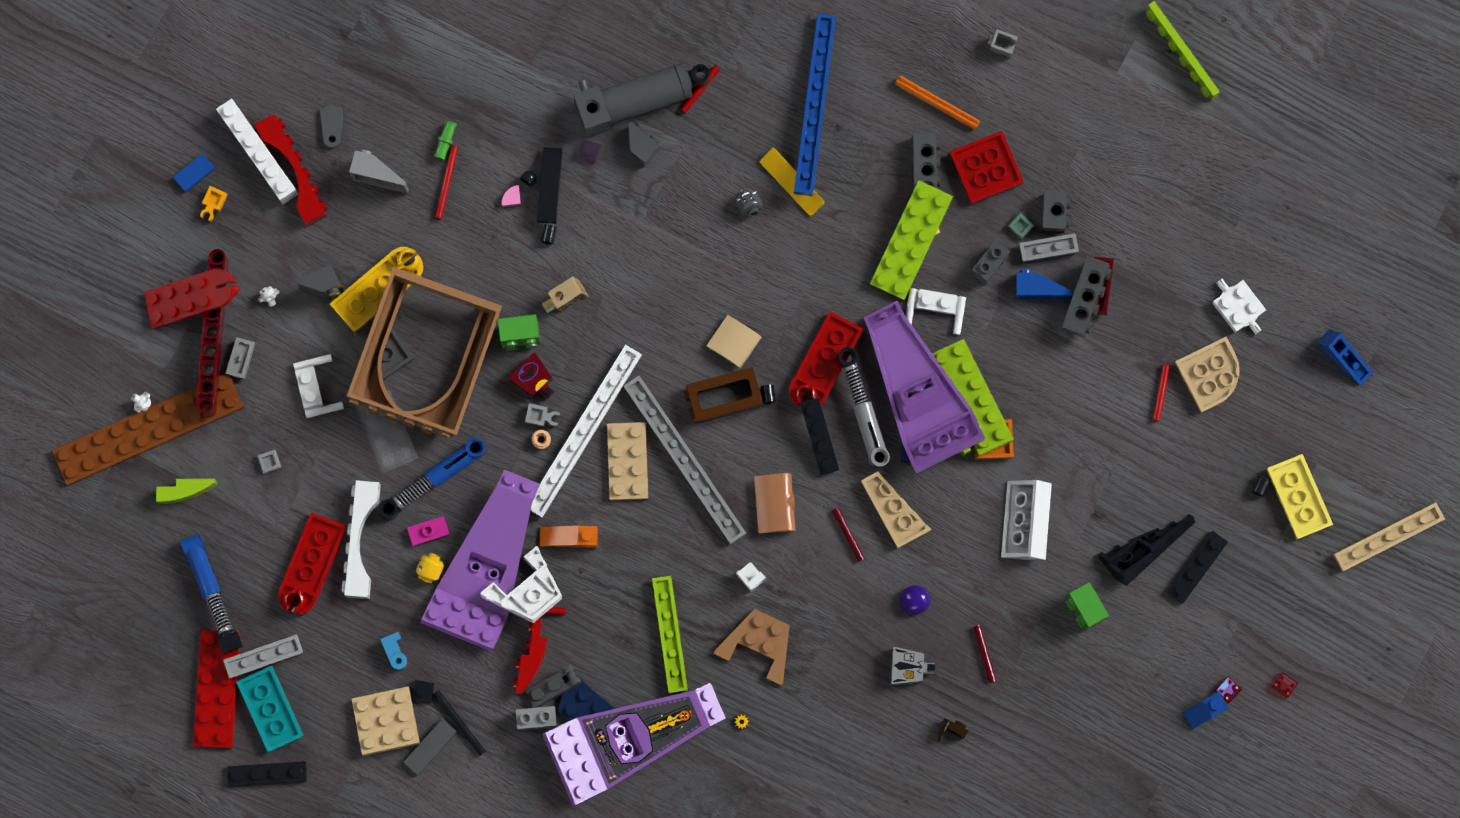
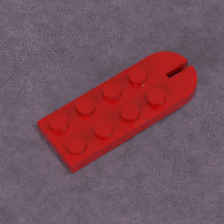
M211 269L145 291L151 329H157L227 306L233 297L238 294L240 288L235 285L226 286V284H236L238 280L232 277L226 270Z
M831 311L829 312L790 384L789 395L796 406H799L806 392L809 393L807 399L818 396L821 406L824 404L842 371L841 366L836 361L837 353L844 347L854 348L864 330L863 328ZM844 352L842 358L844 361H847L850 354Z
M311 512L278 591L279 603L286 611L290 612L296 596L299 599L295 608L292 609L293 614L303 615L315 607L347 526Z

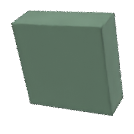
M1021 213L1007 226L1020 240L1034 227Z

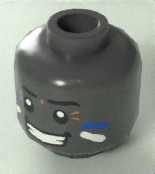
M745 188L738 192L735 203L740 214L749 217L757 216L763 207L758 192L750 188Z

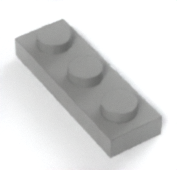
M1075 233L1019 243L1022 263L1079 253Z

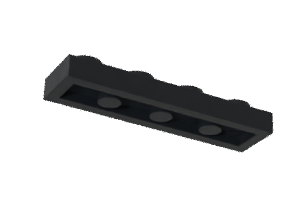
M816 396L800 401L820 475L838 471V463L819 397Z
M1212 531L1167 593L1183 604L1227 545L1228 541Z
M306 761L228 766V786L307 781Z

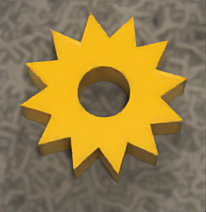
M741 714V716L735 718L736 721L734 723H736L738 729L740 727L743 729V727L749 726L747 723L750 721L747 720L748 718H745V715L742 716ZM744 720V723L740 724L739 721Z

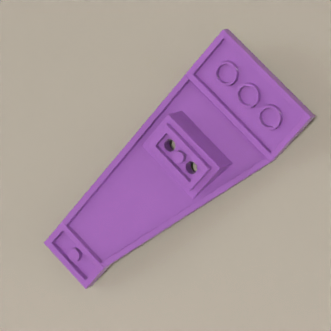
M898 300L863 317L869 329L903 446L915 472L923 471L985 440L986 438L971 407L906 318Z

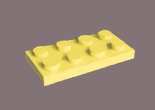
M1303 454L1266 469L1297 540L1333 525Z

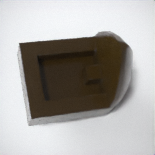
M944 718L939 727L938 742H940L946 730L964 739L968 733V730L965 729L966 725L957 720L954 723Z

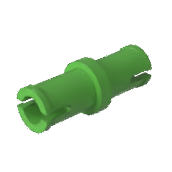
M445 121L442 134L438 137L439 143L434 154L435 158L440 160L446 159L449 146L453 143L452 137L457 124Z

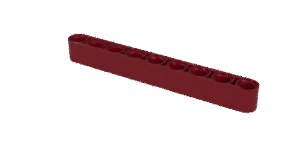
M220 249L212 250L208 256L207 271L222 269L228 272L229 261L225 253ZM217 257H223L221 262L214 263ZM225 307L206 312L203 315L196 408L204 418L213 417L217 411ZM212 312H218L217 317L210 318ZM211 330H217L215 336H208ZM209 349H215L214 354L207 355ZM208 367H214L212 373H205ZM206 386H212L211 391L204 392ZM205 404H211L209 410L202 411V407Z

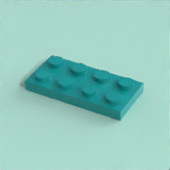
M269 666L236 682L268 753L304 737L273 666Z

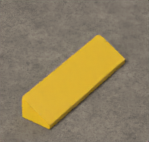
M774 147L759 161L810 217L824 205V200L815 191L813 196L794 194L796 170Z

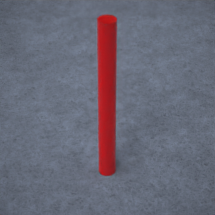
M451 145L436 208L434 218L442 220L458 146Z

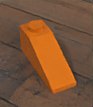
M598 526L540 527V547L598 548Z

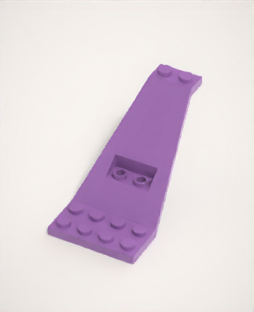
M507 470L503 471L496 488L438 584L421 619L422 624L493 652L507 622L509 611L482 598L480 593L493 582L506 595L514 590L530 510L540 487L539 483Z

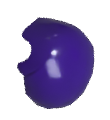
M919 585L909 586L902 592L900 598L901 606L910 614H920L930 606V592L925 587Z

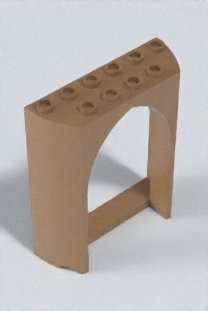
M393 267L347 394L349 403L367 409L366 412L375 416L377 414L384 415L386 420L392 422L396 420L403 422L402 425L413 429L414 426L421 428V432L428 435L435 433L448 439L456 436L502 306ZM408 284L480 310L452 386L437 402L414 411H403L392 401L385 389L381 371L383 352Z

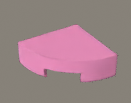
M519 185L513 186L505 192L502 198V207L521 205Z

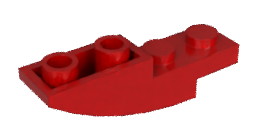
M539 618L534 623H529V633H532L531 641L527 640L526 652H529V655L521 654V659H517L516 670H519L518 678H514L513 689L516 690L517 695H521L534 680L545 655L548 639L540 637L542 618Z

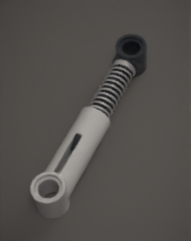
M844 347L837 353L836 361L844 373H846L845 376L848 379L847 383H849L848 386L851 389L852 399L855 402L853 409L868 453V461L873 467L880 468L889 462L890 456L886 450L872 403L867 401L866 392L863 391L865 390L863 388L864 385H862L863 382L860 381L862 379L858 375L860 372H857L859 370L857 369V352L852 347ZM844 352H848L851 355L850 362L843 360L842 354ZM876 453L883 455L882 463L875 461L874 456Z

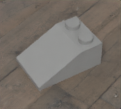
M364 149L354 152L349 171L353 181L408 194L409 189L406 182L377 157L372 155V152Z

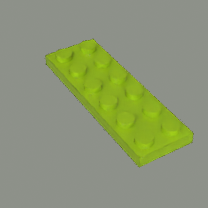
M918 180L870 282L871 285L905 300L953 198L952 195Z
M962 339L932 353L971 407L986 438L973 445L978 456L980 457L1013 442L1014 438L965 340Z

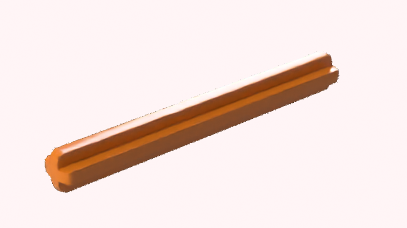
M902 76L897 78L895 85L973 130L978 127L980 121L908 79Z

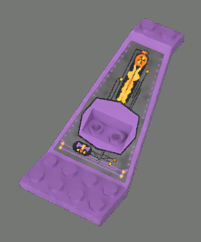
M707 683L689 692L573 718L542 733L573 806L609 789L701 731L726 718L711 683ZM618 728L621 730L620 735L617 732Z

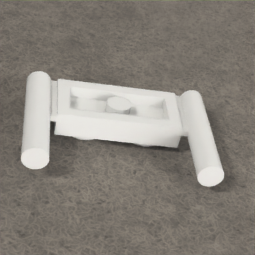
M910 288L905 316L912 325L914 308L956 315L953 334L960 335L966 297Z
M331 354L293 363L306 418L344 409L343 402L323 405L314 366L332 362Z

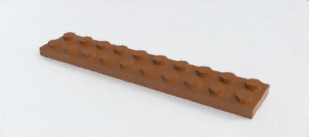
M227 374L219 376L217 411L211 418H204L196 408L197 387H194L151 406L146 411L135 413L52 450L66 485L70 486L244 409L231 376ZM206 386L204 392L211 391L212 386ZM205 404L202 407V411L209 410L211 404Z

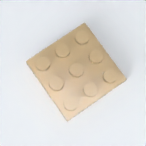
M409 686L352 698L362 756L420 744Z

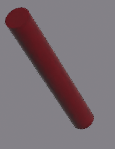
M839 507L832 510L858 562L864 560L865 557Z
M981 625L974 626L973 629L989 683L995 682L997 680Z

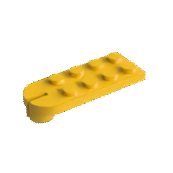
M408 247L394 249L330 303V306L354 333L376 316L393 267L422 276L423 262L415 250ZM415 256V260L411 262L408 266H405V264ZM408 284L406 290L412 285Z

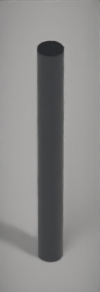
M439 690L436 691L433 696L480 756L483 755L486 750Z

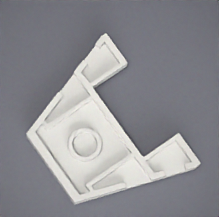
M537 546L524 556V561L535 572L512 592L506 595L493 582L480 593L482 598L532 623L562 599V595Z

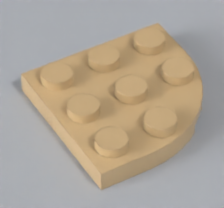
M1227 337L1175 361V365L1200 413L1224 402L1237 385L1239 362Z

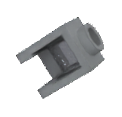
M997 29L995 35L991 34L988 45H991L989 51L1010 59L1018 37Z

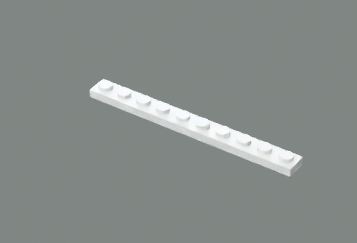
M627 345L624 346L541 481L532 502L531 512L543 518L642 354Z

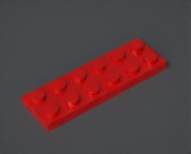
M201 630L194 747L233 748L237 695L236 682L238 676L229 679L223 660L239 655L240 648L224 654L217 639L219 635L218 630Z

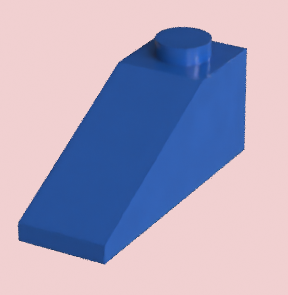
M1020 270V273L1017 272L1015 275V299L1073 298L1074 291L1042 275L1031 273V270Z
M1329 329L1318 340L1317 344L1325 354L1358 385L1361 386L1373 373L1341 333Z

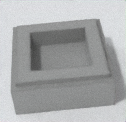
M276 450L257 455L263 474L282 468Z

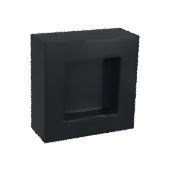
M415 680L412 700L431 703L435 683Z

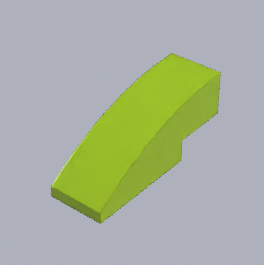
M176 479V486L156 487V502L158 504H172L195 498L217 486V481L215 479Z

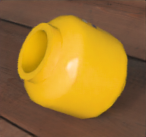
M430 553L429 556H421L416 568V573L419 575L418 578L428 583L439 580L444 564L440 561V556Z

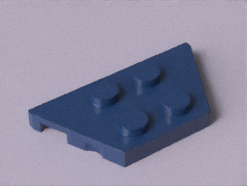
M568 676L566 677L565 683L570 681ZM581 680V684L562 694L558 712L569 721L573 718L615 708Z

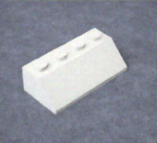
M1039 480L1007 481L1001 557L1022 560H1046L1051 483Z

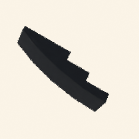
M544 147L537 223L556 224L563 148Z

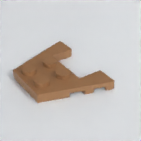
M754 609L713 654L730 661L737 644L743 645L774 660L766 679L782 686L790 625Z

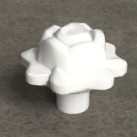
M269 286L259 292L260 296L257 298L259 302H268L270 307L276 304L275 297L279 293L277 288L273 289Z
M144 392L142 395H132L131 400L135 402L134 411L139 413L140 411L148 410V407L151 405L149 393Z

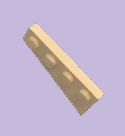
M879 472L861 480L865 491L897 549L932 530L910 508L907 502L897 494Z

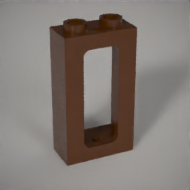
M753 367L687 384V390L684 391L686 402L690 401L692 406L689 409L691 420L695 419L696 424L763 407ZM741 380H748L752 394L751 397L707 409L700 407L697 397L698 392Z

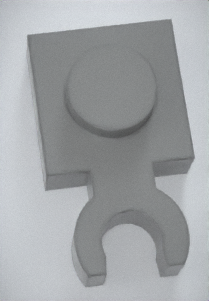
M529 403L525 423L544 427L545 422H548L551 426L557 427L558 423L553 422L552 417H560V413L557 411L547 413L548 407Z

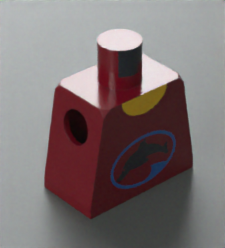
M535 352L508 376L511 383L532 398H535L540 393L548 400L555 393L548 385L553 380L552 376Z

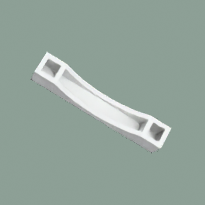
M233 99L218 107L216 110L244 148L282 205L297 196L298 192Z
M356 480V484L352 485L351 497H354V504H350L349 516H352V524H348L347 534L350 535V543H346L348 562H344V573L347 574L346 581L342 582V592H345L344 595L347 598L370 599L371 579L362 564L360 537L366 519L379 504L381 487L379 482Z

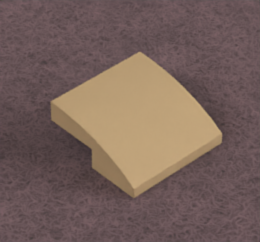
M727 315L707 344V347L724 357L728 362L741 368L762 337L741 322Z

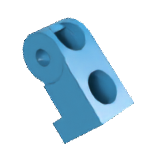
M396 632L380 639L392 667L396 670L405 669L408 665V658L402 653L398 644L402 640L400 633Z

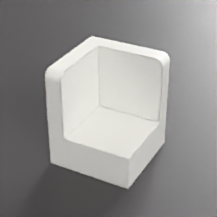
M751 562L736 572L738 578L750 592L766 579Z

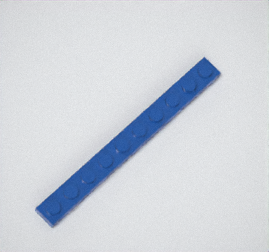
M817 13L794 186V194L813 196L836 21V16Z

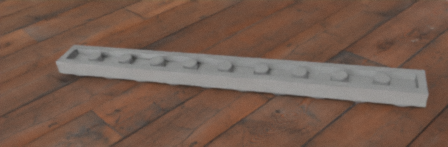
M637 376L623 386L729 544L731 545L746 535L745 530L641 377Z

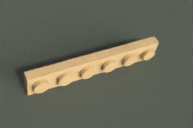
M1434 503L1337 552L1333 556L1343 572L1440 523L1445 518L1437 503Z

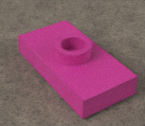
M444 516L407 527L413 547L450 535Z

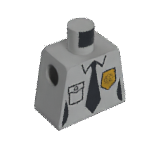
M893 647L892 686L921 683L923 681V674H935V663L924 662L923 653Z

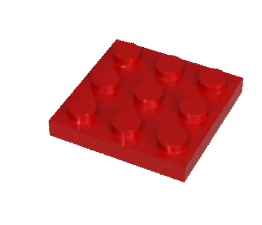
M1003 131L949 152L971 204L1024 184Z

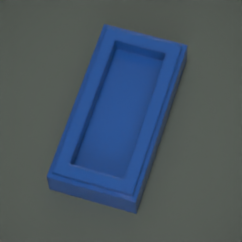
M202 154L173 178L187 192L213 172L215 167Z

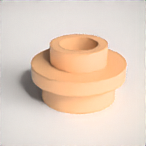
M538 430L532 435V444L536 448L545 449L550 445L551 437L547 431ZM544 437L545 441L543 443H539L538 438Z

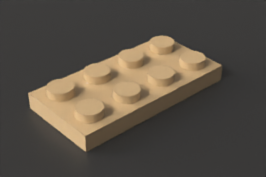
M646 422L607 424L610 501L648 499Z

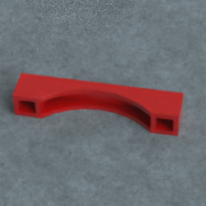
M275 114L255 123L254 125L264 144L281 153L294 168L299 186L296 207L306 227L326 218L325 211L328 209L323 200H318L316 195L319 194V191L315 184H310L308 178L311 176L307 168L301 167L299 162L303 160L298 150L293 151L291 146L294 143L289 134L285 135L283 129L286 127L282 119H277Z

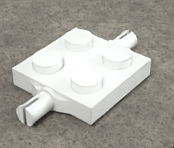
M1223 278L1219 280L1216 284L1223 293L1212 304L1235 333L1249 326L1255 335L1258 334L1262 329L1255 321L1258 316L1266 311L1264 306L1244 280L1231 287H1228Z

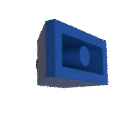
M1217 692L1182 713L1191 728L1194 729L1229 708L1220 692Z

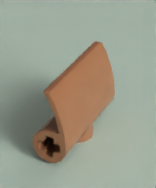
M791 473L755 476L758 533L795 532V500L792 490Z

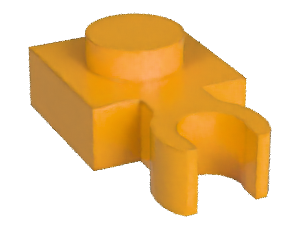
M209 186L202 201L206 208L202 210L200 217L203 219L204 215L209 213L210 217L208 220L211 222L214 219V211H221L228 194Z

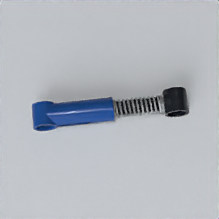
M479 438L469 439L464 446L425 472V478L419 479L420 481L411 485V488L408 487V489H405L406 491H403V493L394 498L391 497L390 499L383 500L378 507L380 515L385 520L396 519L401 510L405 508V505L407 506L408 503L413 502V499L416 500V497L422 496L421 494L430 490V487H435L436 489L472 462L482 458L486 452L483 441ZM474 444L481 446L478 453L471 452V447ZM388 505L394 507V511L391 514L384 513V508Z
M199 533L180 540L202 598L208 602V608L219 635L217 639L222 652L226 654L243 647L236 629L229 625L231 622H228L229 619H227L225 607L221 603V597H219L221 590Z

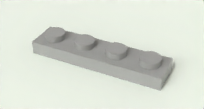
M296 634L224 659L223 663L230 679L302 654L303 650Z

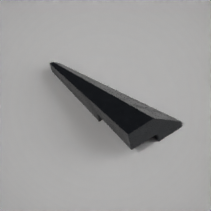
M1190 514L1186 515L1187 518L1178 523L1172 521L1164 529L1159 530V528L1151 530L1131 539L1129 544L1122 547L1116 545L1114 550L1105 554L1100 552L1098 557L1113 578L1127 586L1195 523L1194 517Z

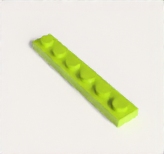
M1155 1L1150 3L1146 8V15L1149 20L1156 23L1159 34L1162 37H1166L1169 41L1170 49L1173 52L1176 51L1179 55L1180 63L1184 67L1187 66L1190 70L1191 78L1194 82L1200 84L1203 95L1209 97L1210 100L1216 98L1220 93L1218 88Z
M671 576L652 578L668 692L671 694L688 691Z

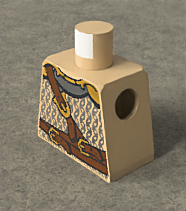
M571 277L549 291L550 299L544 301L542 305L547 313L555 308L564 311L589 296L580 280Z

